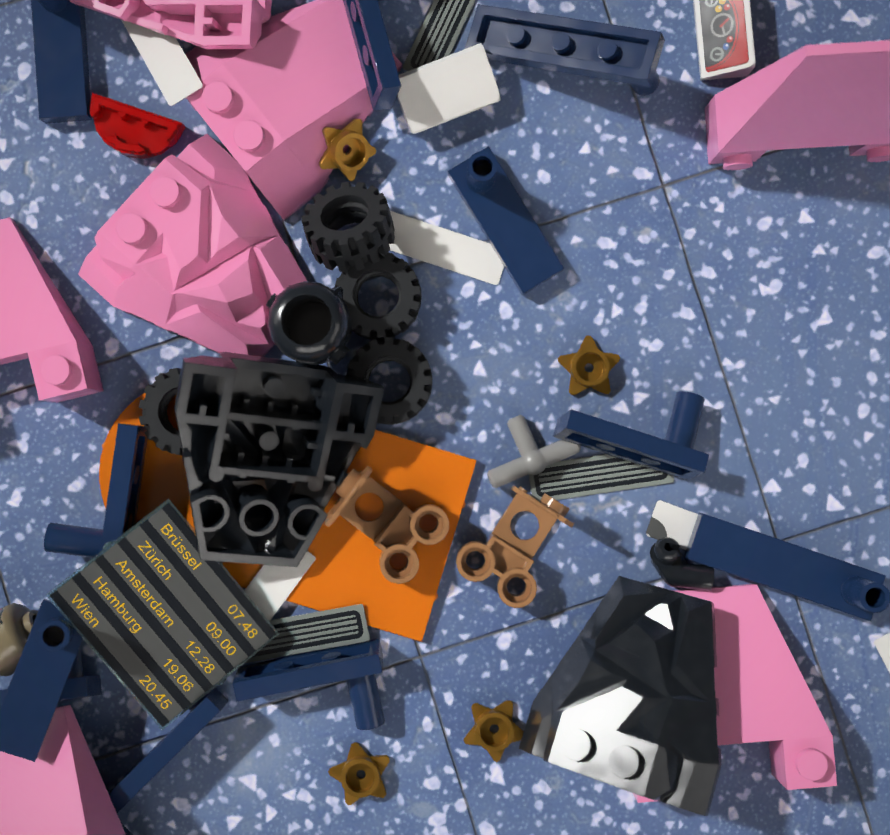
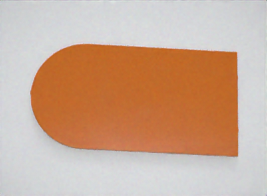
M146 393L136 398L124 409L112 425L105 442L102 444L99 483L105 508L107 505L118 423L144 426L140 424L139 416H142V408H139L140 400H144ZM175 395L168 404L167 415L171 425L179 430L174 409L177 396ZM375 429L374 436L366 449L360 447L347 471L350 473L355 469L360 472L367 466L371 467L372 473L370 477L405 503L412 511L423 504L439 506L449 520V531L446 537L433 545H426L417 541L412 548L419 559L418 572L410 581L396 584L387 580L381 572L379 558L382 550L374 545V541L339 515L329 527L325 525V521L323 522L307 550L316 557V560L287 597L286 601L318 611L363 604L368 626L422 642L433 603L438 598L437 590L461 511L466 505L465 498L477 460ZM147 439L135 527L165 503L169 502L195 534L182 455L163 451L155 446L156 443L153 440ZM336 490L324 509L326 513L330 511L340 498ZM374 493L362 494L356 500V514L363 520H375L383 512V501ZM432 514L422 516L419 521V526L424 531H431L437 525V518ZM395 553L389 560L390 566L394 569H402L408 562L407 556L403 553ZM235 562L222 563V568L235 584L243 588H247L263 566L262 564Z

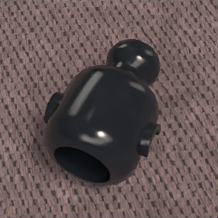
M304 281L290 285L278 295L274 293L266 304V307L270 309L268 328L273 343L282 354L300 364L319 365L330 361L336 365L350 351L346 345L351 338L353 322L349 308L342 300L344 290L341 287L331 289L322 283Z

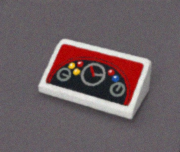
M693 0L700 81L747 77L756 65L750 0Z

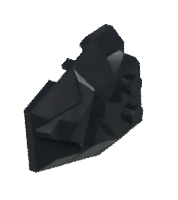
M222 352L219 353L218 358L203 355L183 358L174 409L179 429L182 457L186 471L200 559L298 567L327 517L324 509L336 488L348 476L349 472L347 470L360 447L366 449L374 436L384 393L382 385L356 376L337 374L332 368L324 365L300 364L297 361Z
M619 576L534 699L519 749L543 758L546 762L642 797L708 816L722 766L721 748L717 746L716 716H719V699L715 698L714 668L717 667L714 603Z

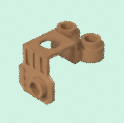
M367 466L360 472L353 469L336 490L340 498L327 513L325 525L329 527L339 515L371 538L374 541V545L382 550L379 564L383 576L396 584L406 583L415 577L419 569V559L412 547L417 541L426 545H433L442 541L449 531L448 517L439 506L434 504H423L412 511L405 503L370 477L372 473L371 467ZM365 493H374L383 501L382 514L372 521L361 519L355 511L356 500ZM426 514H432L437 518V525L431 531H424L419 526L420 519ZM393 554H405L408 558L406 566L402 569L391 567L389 560Z
M513 485L511 490L516 492V495L492 531L487 543L471 541L464 544L457 553L456 565L461 576L472 582L483 581L494 573L499 577L497 590L501 600L510 607L521 608L530 604L537 592L536 581L528 571L534 563L532 558L557 519L571 528L574 523L565 518L570 509L544 493L539 501L529 495L528 491L521 486L518 488ZM519 512H531L538 519V531L530 539L517 538L511 531V520ZM473 551H478L485 557L483 566L478 569H473L466 563L468 554ZM514 577L523 579L525 581L523 592L520 594L510 593L507 590V584L510 579Z

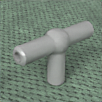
M519 415L508 420L507 425L521 457L489 470L487 476L492 487L498 488L528 474H540L547 466L579 453L581 448L580 445L559 440L538 449L525 417Z

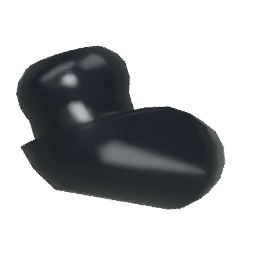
M663 537L653 544L650 550L651 563L667 585L695 590H712L714 568L688 564L679 550V543L673 538Z

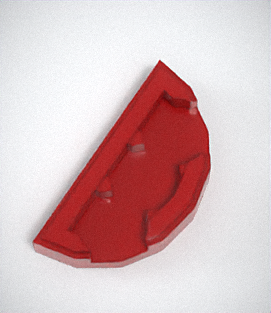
M92 93L90 114L94 120L96 131L110 148L126 157L147 159L161 155L178 142L186 128L181 122Z

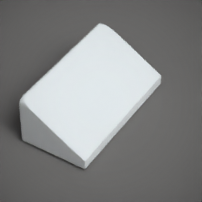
M482 43L399 74L401 88L397 98L404 119L413 134L501 100L499 89Z

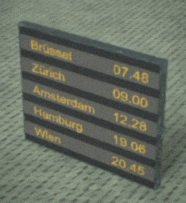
M169 498L116 540L105 543L102 551L46 594L48 599L161 730L170 725L214 687L222 685L230 674L279 635V632L221 561L200 559L194 528Z

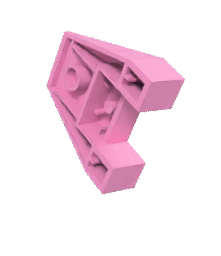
M890 40L805 45L715 94L705 107L708 164L723 163L724 170H742L752 167L753 162L757 161L768 150L849 146L850 156L867 155L868 162L889 161Z
M10 217L1 219L0 365L29 358L39 401L58 403L103 392L93 345L15 221Z
M757 584L713 587L711 591L695 589L672 590L714 603L717 654L714 680L715 698L719 699V716H716L717 746L769 741L771 773L787 790L837 786L833 735ZM633 793L638 803L657 801Z
M71 705L56 707L35 762L0 751V835H126Z

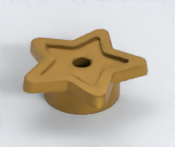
M361 119L352 120L342 130L331 127L323 128L322 132L327 149L319 161L321 169L339 168L349 181H354L357 171L365 166L369 157L376 154V149L363 136ZM348 145L349 152L344 154L343 148Z
M587 335L577 353L559 356L558 362L571 374L569 393L571 395H576L589 387L606 395L611 392L608 374L620 361L619 355L602 352L598 349L593 338ZM590 363L593 365L592 372L585 371L584 367L586 364Z
M506 700L493 709L479 703H474L471 709L475 725L465 736L464 743L482 746L488 751L492 759L498 762L501 760L505 748L512 742L520 741L524 731L512 721L513 702ZM493 724L499 727L496 733L490 731V726Z
M354 742L350 746L347 761L331 767L328 773L341 782L345 791V803L347 805H352L359 798L369 795L384 798L386 797V789L381 775L389 764L390 759L387 755L369 756L359 743ZM363 770L366 776L359 778L356 774L357 771Z

